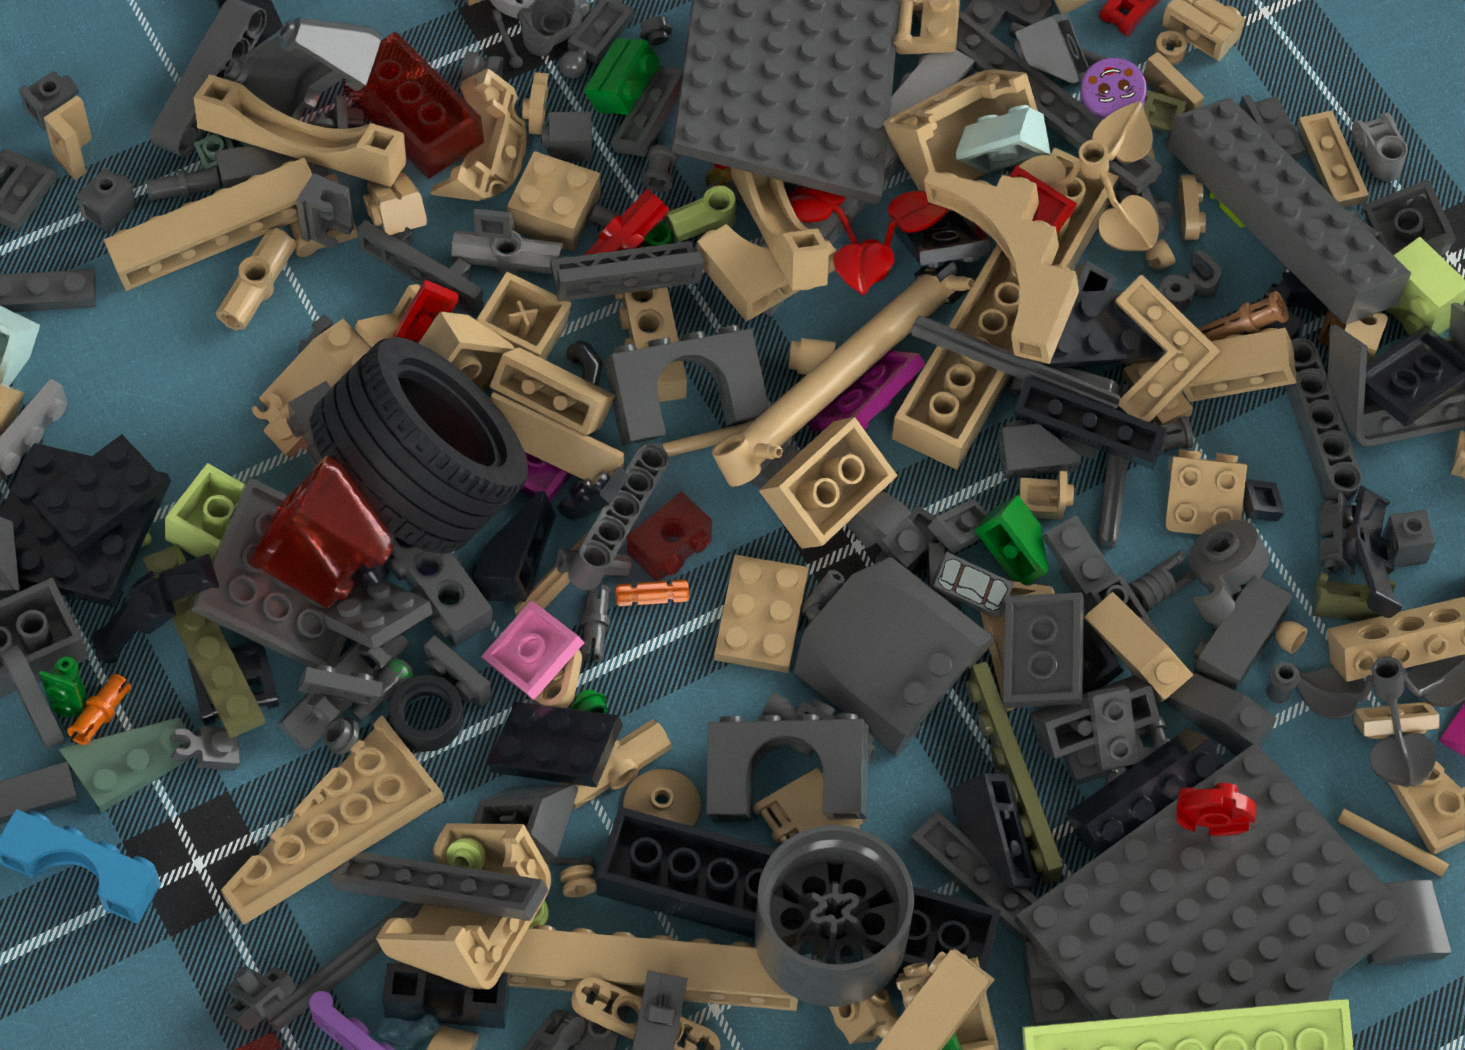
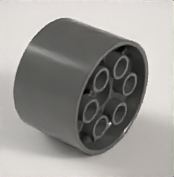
M824 825L809 828L790 837L774 851L767 861L759 881L755 943L764 969L781 989L806 1003L826 1007H839L859 1003L872 997L892 980L900 968L905 955L914 907L912 881L899 855L877 836L862 829L844 825ZM828 869L842 870L839 883L832 880L830 884ZM783 887L797 899L798 904L776 896L777 891ZM808 889H817L823 894V896H820L815 892L804 894L803 892H805ZM849 891H855V892L860 893L863 897L858 896V895H856V894H854V893H847V892H849ZM883 894L891 902L875 908H869L870 903ZM831 910L834 915H838L841 913V916L839 919H836L835 916L832 914L826 916L827 911ZM786 920H795L801 924V927L796 930H789L782 923ZM875 925L882 932L878 935H870L866 933L863 927ZM844 932L847 933L845 937L836 940V936ZM825 934L829 936V940L821 936ZM873 950H881L875 955L871 952ZM814 954L820 961H813L802 955ZM846 956H853L859 961L843 964L841 959ZM826 961H833L834 964H826Z

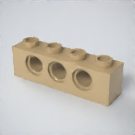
M667 287L614 294L615 300L622 299L623 308L619 309L620 325L622 330L628 329L630 339H625V345L635 344V349L649 347V341L666 337L670 338L671 343L679 342ZM646 299V300H648V301H646V302H638V301H636V300ZM651 329L654 330V332L646 333L643 332V330ZM683 361L671 362L662 371L657 387L659 402L686 398L687 378Z
M1465 597L1401 611L1392 618L1380 616L1328 628L1330 663L1345 681L1349 682L1372 675L1371 668L1373 663L1382 657L1396 658L1401 662L1403 668L1463 655L1465 654Z

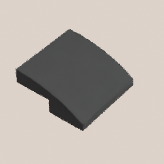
M1432 880L1383 883L1411 914L1413 919L1410 924L1367 955L1369 965H1402L1409 959H1443L1452 953Z

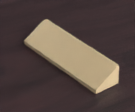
M494 392L491 395L490 400L501 411L516 433L524 452L583 480L587 478L593 480L601 471L607 473L619 466L624 470L623 452L592 437L585 436L503 395Z

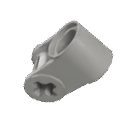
M1388 112L1380 114L1378 119L1367 122L1361 120L1353 122L1352 136L1358 150L1361 151L1375 178L1385 182L1398 179L1402 173L1408 147L1400 135L1391 114Z

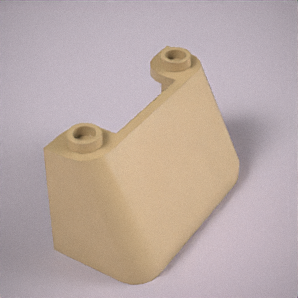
M990 69L973 74L884 121L883 125L888 135V140L917 189L926 192L924 180L929 170L938 173L949 172L959 178L971 181L986 174L956 159V151L966 126L977 123V119L983 116L1008 114L1009 109L1015 106L1028 105L1030 108L1038 110L1027 73Z
M447 823L433 846V857L436 863L449 865L446 858L449 846L458 839L473 838L481 843L485 850L483 871L542 879L549 892L551 884L550 871L524 824ZM548 892L531 921L424 904L411 926L405 919L391 918L384 924L376 940L383 952L392 959L470 988L490 989L500 978Z

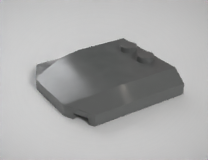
M889 557L852 574L804 630L793 672L795 676L841 713L856 714L858 719H863L869 725L868 733L897 757L921 729L920 723L967 668L971 669L972 665H975L994 642V638L899 562Z

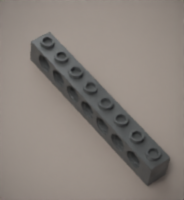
M327 381L288 402L289 418L286 421L290 430L296 438L302 436L308 444L307 451L312 461L317 466H324L329 473L327 479L333 490L338 495L341 493L345 495L350 502L348 503V508L353 518H360L365 524L370 525L379 543V552L384 550L391 559L389 565L395 576L400 581L403 579L407 581L412 588L410 590L411 593L430 601L433 612L431 623L436 633L442 639L447 637L455 647L491 625L492 607L452 553H433L415 546L403 547L398 543L402 539L393 535L373 520L349 497L334 479L321 459L313 441L310 427L314 406L331 389ZM424 567H432L437 573L432 576H424L419 571ZM449 596L456 598L458 602L454 605H444L440 600Z

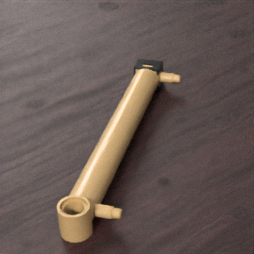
M954 260L945 261V265L936 268H928L923 265L914 273L917 280L738 435L722 440L713 448L712 455L728 485L732 487L740 486L751 481L760 473V464L766 459L780 458L783 454L781 446L910 334L915 319L918 316L928 318L943 304H953L968 289L973 288V279L961 276Z

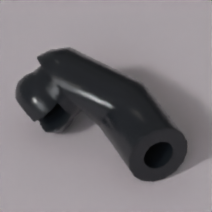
M577 341L575 344L569 345L567 357L569 360L572 359V363H580L584 368L582 379L599 387L603 366L601 358L592 346L585 341Z

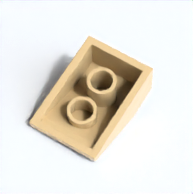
M342 319L314 338L259 397V402L268 410L270 401L264 394L270 392L281 398L284 407L288 402L325 381L332 388L371 347ZM305 443V444L302 446V449H303V450H306L307 447H308V444Z

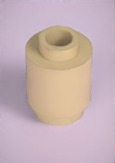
M801 338V341L792 340L788 369L797 370V374L807 375L835 351L836 342Z

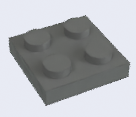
M382 580L377 584L368 586L365 591L355 597L342 601L335 609L324 616L329 629L374 650L432 615L433 612L429 600Z

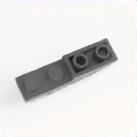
M1077 515L1045 532L1042 537L1062 566L1059 573L1073 593H1082L1084 608L1088 613L1113 592L1159 638L1162 637L1122 574H1114Z

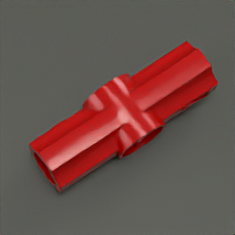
M646 189L622 216H616L598 236L599 240L584 255L640 248L646 240L645 237L666 217L670 209L654 193Z

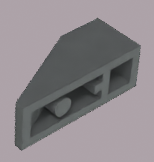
M1192 671L1190 672L1193 676L1164 700L1165 703L1236 756L1254 743L1262 747L1270 738L1277 719L1245 694Z

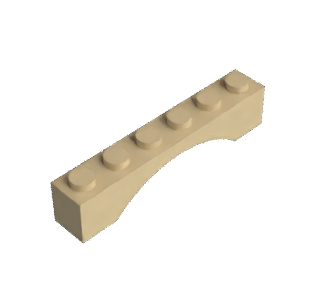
M214 75L207 77L193 97L197 127L202 130L297 159L305 157L307 162L388 187L393 185L406 164L404 133L372 123L349 129L324 128L307 124L272 108L242 84Z
M731 168V178L792 290H810L814 287L826 286L828 284L829 247L818 228L807 229L801 224L790 204L783 181Z

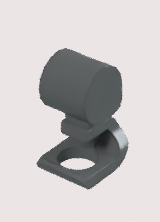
M1203 250L1194 251L1190 263L1191 269L1203 280L1191 271L1187 274L1186 278L1182 275L1173 274L1161 281L1160 288H1165L1167 299L1181 313H1184L1191 307L1194 292L1200 297L1215 296L1217 293L1222 270ZM1201 262H1203L1208 267L1210 273L1206 271Z

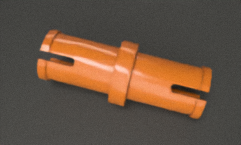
M118 674L110 675L108 681L96 696L88 698L84 704L85 710L67 730L69 736H73L75 732H78L72 740L80 745H88L102 724L111 721L115 714L114 709L131 690L130 683H126L123 688L121 687L126 681L124 677Z

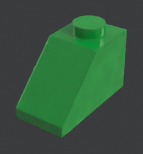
M1018 494L993 508L974 530L1012 581L1027 585L1049 571L1040 523Z

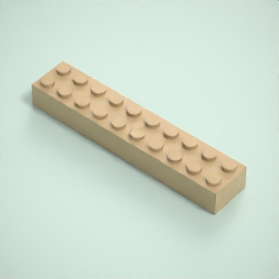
M1054 148L1050 156L1059 159L1065 166V177L1073 169V162L1080 161L1079 158L1057 148ZM1082 171L1077 173L1070 184H1065L1068 198L1076 203V209L1057 233L1059 248L1051 265H1063L1072 271L1097 230L1100 216L1111 205L1102 179L1088 178ZM1108 172L1115 194L1119 176ZM998 244L948 327L1014 353L1011 334L1018 313L1019 281L1010 260ZM937 345L894 417L892 439L958 470L1012 375Z

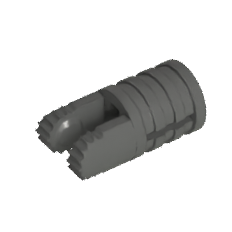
M1177 551L1153 567L1151 571L1128 584L1146 613L1161 601L1174 595L1197 579L1192 570L1182 574L1175 581L1168 571L1182 563V560L1186 558L1182 551Z

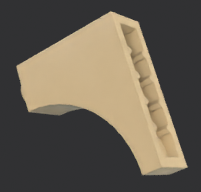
M727 224L717 230L706 232L697 241V251H701L704 262L703 270L746 322L800 291L799 289L792 290L770 249L745 240ZM826 241L829 247V274L835 270L833 256L837 250L829 241Z

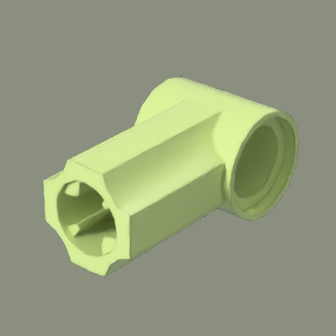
M714 186L706 191L704 198L668 212L665 220L674 234V241L680 243L711 229L717 230L726 224L730 228L733 227L737 218L734 193L726 186ZM717 207H725L723 210H715Z

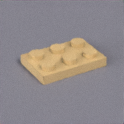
M735 555L714 660L789 673L809 567Z

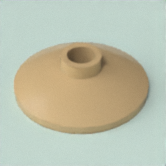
M655 769L641 774L632 781L624 795L623 808L694 827L700 815L701 800L697 788L686 776L673 770ZM657 796H667L669 801L665 804H659L655 801V798Z

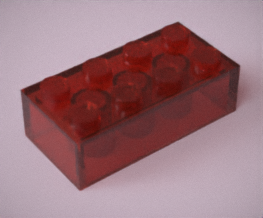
M396 31L381 40L366 86L356 92L345 85L346 79H342L344 94L359 109H363L364 114L374 124L404 133L406 157L428 179L484 143L481 116Z

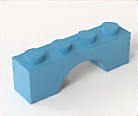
M18 809L15 810L0 835L1 865L33 879L43 871L57 865L73 864L84 867L99 879L98 896L103 909L139 924L161 885L153 863L140 856H134L132 859L122 855L118 848L108 842L100 841L97 844L85 839V835L73 827L65 826L62 829L51 824V821L46 816L36 811H30L28 814Z

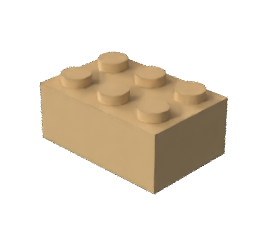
M852 417L833 421L758 491L803 549L823 546L898 475L857 419Z

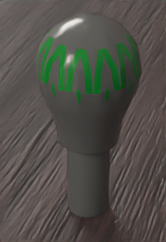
M402 659L389 660L380 669L375 680L383 683L380 699L374 706L357 704L351 710V713L362 722L381 702H386L390 699L398 686L405 680L414 677L409 663Z

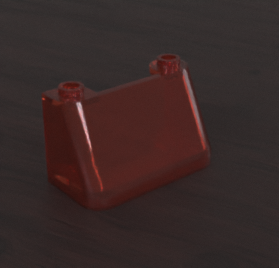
M327 455L282 501L249 563L328 609L337 599L344 601L354 584L350 577L360 565L364 563L369 568H373L378 563L382 566L390 556L394 545L389 543L391 534L341 463Z

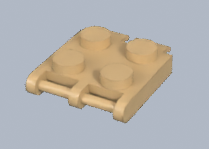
M818 767L760 800L752 807L756 815H762L773 831L771 836L776 843L781 842V844L788 840V837L790 838L809 828L824 825H844L860 829L859 825L867 820H829L824 815L823 773H821Z

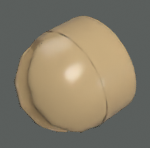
M1163 238L1157 240L1155 245L1145 253L1146 260H1150L1148 265L1156 270L1168 268L1176 263L1170 247Z
M1284 621L1276 628V643L1283 650L1293 654L1303 644L1308 630L1297 622Z

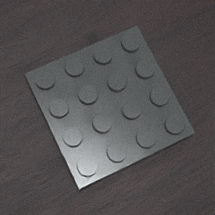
M249 477L243 486L212 559L220 587H212L199 592L191 611L307 667L312 668L316 664L332 667L338 661L347 637L329 629L324 615L335 609L342 601L355 597L367 588L361 586L356 575L357 567L346 563L335 541L341 533L349 529L348 525Z

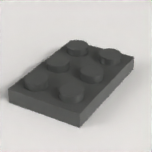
M1081 592L1006 596L1003 703L1006 708L1082 705L1084 598Z

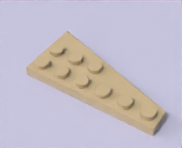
M382 715L373 724L374 729L363 741L359 739L353 745L348 758L338 768H332L294 810L295 815L283 828L279 826L270 836V843L259 855H252L221 889L225 900L243 925L444 801L442 791Z

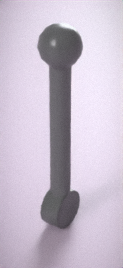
M498 9L491 10L493 21L497 24L511 57L509 63L512 68H520L523 64V59L516 54L502 21L501 13Z
M586 855L582 859L565 857L543 858L546 864L590 865L594 868L596 864L595 859L590 855Z

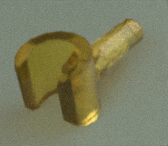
M731 167L724 170L719 168L710 169L706 174V186L715 181H719V183H716L714 186H726L727 180L731 178Z

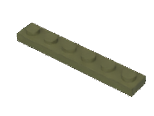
M178 544L142 558L147 572L152 570L160 573L186 563ZM197 593L173 602L176 616L171 618V621L230 739L265 724V719L218 623L191 611L198 595Z
M987 662L972 665L970 680L966 681L967 693L972 703L977 702L981 712L978 715L980 729L984 736H989L993 745L991 757L996 770L1002 769L1003 774H1009L1025 838L1028 839L1031 847L1029 853L1034 872L1041 874L1044 885L1057 882L1061 877L1063 863Z

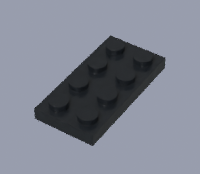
M1156 288L1167 298L1165 288ZM1125 290L1078 292L1050 364L1043 363V365L1055 368L1158 362L1166 352L1115 303V300Z

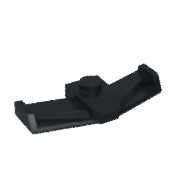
M1360 486L1355 499L1357 504L1352 525L1346 528L1348 549L1352 559L1363 569L1370 591L1366 600L1368 608L1385 618H1392L1401 611L1402 603L1395 599L1388 575L1395 570L1392 544L1381 537L1385 510L1390 501L1368 488Z
M209 553L160 573L151 570L138 579L131 587L129 599L103 628L96 630L92 635V641L99 660L110 664L114 663L117 660L116 655L138 630L139 632L151 634L176 616L173 602L212 587L219 588L220 586Z

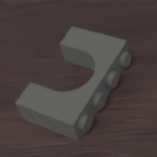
M731 325L717 329L718 335L705 337L704 331H698L683 335L684 341L671 343L670 338L666 337L649 341V347L635 349V344L613 348L614 354H611L603 361L610 393L615 395L612 403L622 446L656 440L666 435L657 387L664 368L669 363L675 361L696 363L711 374L718 387L726 426L754 421L769 408L752 328L740 330L739 325Z
M841 713L836 714L833 720H819L818 715L801 714L796 716V720L781 721L780 716L762 715L758 717V721L743 722L742 717L723 716L720 717V722H708L707 815L714 822L752 821L753 777L756 767L768 752L786 744L803 745L819 755L823 767V813L829 820L868 819V726L863 719H858V715Z

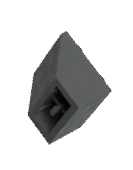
M575 784L511 787L480 801L472 824H524L543 858L557 857L579 788Z

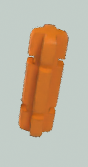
M684 579L672 580V584H667V581L636 583V587H631V583L618 584L615 587L616 603L618 606H632V602H637L638 605L668 603V599H673L674 603L686 602L689 599V585L687 580Z

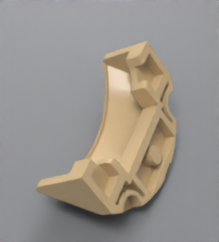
M489 68L461 82L460 89L465 100L469 122L466 154L461 166L452 169L449 179L432 186L430 192L432 195L473 201L486 200L510 187L521 171L522 160L526 153L525 120L517 116L514 107L518 97L514 87Z

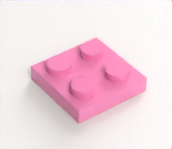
M531 600L481 657L531 699L535 700L581 648L584 642L577 634Z

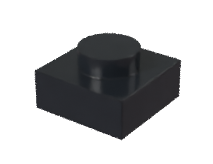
M1246 479L1243 499L1246 518L1277 522L1285 512L1276 483Z

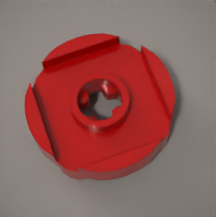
M1218 783L1214 786V789L1182 788L1178 792L1176 821L1183 828L1193 832L1197 831L1198 825L1208 827L1209 835H1237L1250 830V822L1255 825L1257 806L1251 798L1238 793V786L1231 783Z

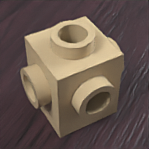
M884 988L872 997L859 1003L829 1007L834 1016L836 1026L844 1033L849 1044L873 1042L879 1037V1032L892 1016L897 1020L899 1019L889 1002L888 993Z

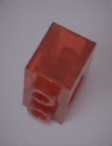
M681 491L627 536V555L655 581H661L667 575L673 576L682 568L685 560L694 552H702L712 540V519ZM677 537L680 540L677 542H668L665 540V538Z

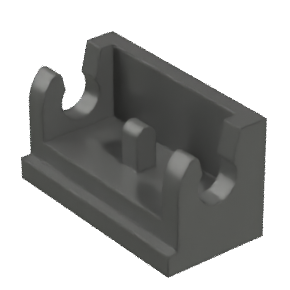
M313 173L296 199L302 240L309 242L311 239L327 247H338V240L334 237H328L326 233L329 230L335 229L340 233L350 235L354 229L349 187Z

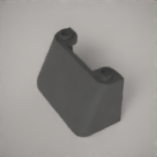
M298 17L293 21L288 20L278 32L239 60L233 59L227 66L224 77L227 80L242 84L272 108L300 121L304 109L308 108L311 111L315 109L319 95L343 78L346 79L345 85L356 92L366 86L382 37L380 33L365 25Z

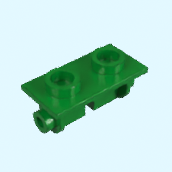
M68 656L60 658L51 673L40 671L39 675L52 710L63 717L71 718L73 715L79 717L85 710L83 702L87 691L82 684L80 675L77 674L79 670L77 661Z

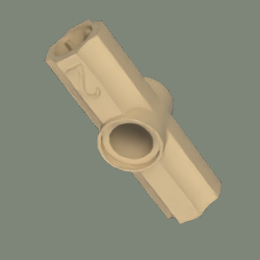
M276 227L272 230L268 229L253 254L240 263L238 268L239 276L216 311L217 319L221 320L226 327L236 331L239 329L245 330L260 304L272 296L274 282L296 247V241L287 232ZM254 278H262V279L255 280V281L252 280V279H254Z
M652 719L619 741L616 740L597 788L576 785L579 789L573 804L575 810L609 788L612 790L623 788L636 778L641 768L671 750L672 744L659 722L657 723ZM557 782V785H571L567 783Z

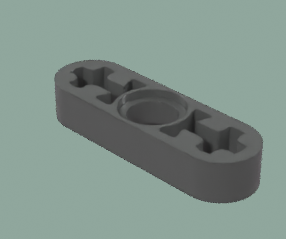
M18 645L1 652V661L45 748L48 750L65 741L30 666Z

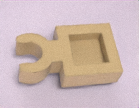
M534 73L530 98H524L522 118L529 119V134L542 135L549 92V73Z
M266 392L264 396L270 401L269 409L265 412L262 408L253 406L252 412L257 418L270 422L263 431L286 456L293 457L306 441L302 436L296 438L287 424L286 419L289 418L288 404L283 407V402L278 395Z

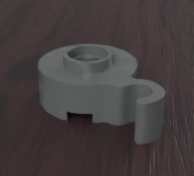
M1230 520L1221 522L1207 529L1196 539L1190 549L1188 561L1199 582L1210 593L1208 596H1196L1193 599V602L1207 623L1221 622L1230 616L1235 608L1232 596L1242 591L1240 585L1254 575L1258 580L1268 566L1270 554L1255 527L1246 521Z

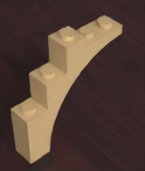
M929 170L924 180L928 202L953 210L976 223L996 241L1010 260L1019 281L1018 313L1011 334L1014 355L1050 364L1078 295L1079 288L1076 271H1072L1063 265L1051 266L1059 248L1056 227L1044 221H1032L1039 205L1036 183L1023 177L1013 178L1001 175L996 187L986 181H971L959 178L949 172L938 173Z

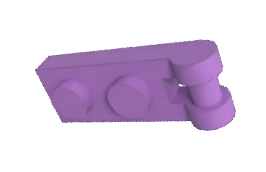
M318 991L311 996L309 1006L313 1022L346 1050H395L387 1042L382 1041L378 1044L368 1036L370 1031L360 1020L353 1016L347 1019L336 1010L333 998L329 993Z

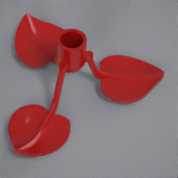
M801 185L787 194L790 204L801 222H819L827 219L832 212L837 214L851 244L841 247L834 254V268L846 284L863 296L874 283L880 282L888 276V271L894 264V254L890 245L894 229L898 225L904 232H918L935 224L950 210L929 203L924 191L903 193L894 198L888 205V215L893 219L888 224L884 244H880L875 239H868L859 245L842 208L838 206L846 200L845 196Z

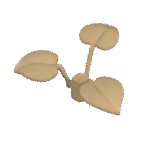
M1140 101L1114 111L1098 124L1093 132L1092 140H1088L1081 145L1079 149L1080 161L1073 162V169L1067 177H1065L1066 169L1063 163L1049 155L1032 157L1019 166L1067 198L1068 192L1065 184H1070L1079 171H1082L1086 177L1091 179L1101 178L1110 203L1114 207L1103 212L1099 219V233L1103 241L1112 248L1123 251H1147L1155 245L1159 233V223L1153 206L1145 198L1138 195H1130L1119 204L1108 175L1109 161H1112L1115 157L1121 162L1132 163L1143 158L1151 149L1153 143L1152 129L1146 117L1143 104Z

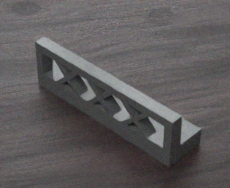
M692 241L550 260L558 302L700 283L704 264L701 251H694Z

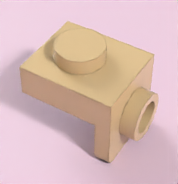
M1060 471L1058 480L1020 479L1019 496L1035 518L1063 520L1066 506L1072 507L1074 484H1067V471Z

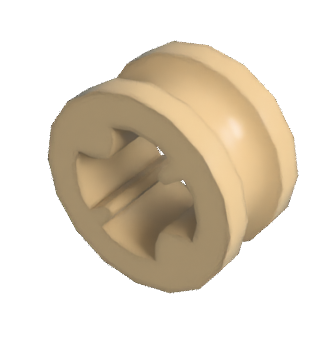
M1168 30L1162 32L1157 37L1154 54L1159 52L1172 66L1179 64L1185 56L1187 40L1177 31ZM1167 45L1175 46L1174 51L1166 50Z
M590 865L572 866L559 874L560 881L565 883L562 891L566 897L586 896L597 889L596 880L592 879L595 875L594 868Z

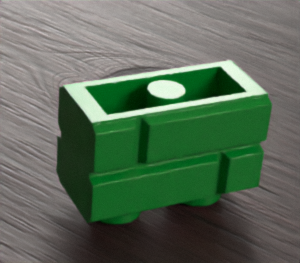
M616 38L585 87L584 93L599 113L612 114L614 112L615 114L629 115L635 102L641 98L642 92L652 75L657 72L660 60L645 39H632L630 41L629 39Z

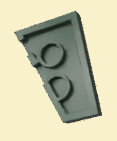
M178 717L94 739L88 745L75 744L60 748L59 751L64 761L68 762L69 768L99 812L102 813L183 764L184 762L172 760L171 754L176 748L185 749V746L181 742L170 741V736L176 729L187 728Z

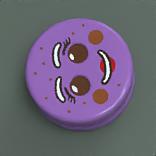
M1106 58L1094 63L1085 72L1081 82L1080 103L1102 120L1114 111L1131 103L1140 101L1144 107L1146 81L1142 72L1133 63L1121 58Z

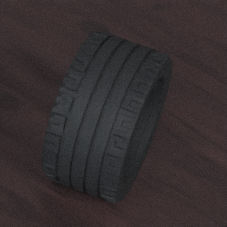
M399 337L379 340L341 377L314 406L310 427L313 441L321 459L334 479L363 511L387 531L408 544L427 552L444 554L461 549L522 489L527 480L528 463L524 449L501 411L467 375L433 350L412 340Z

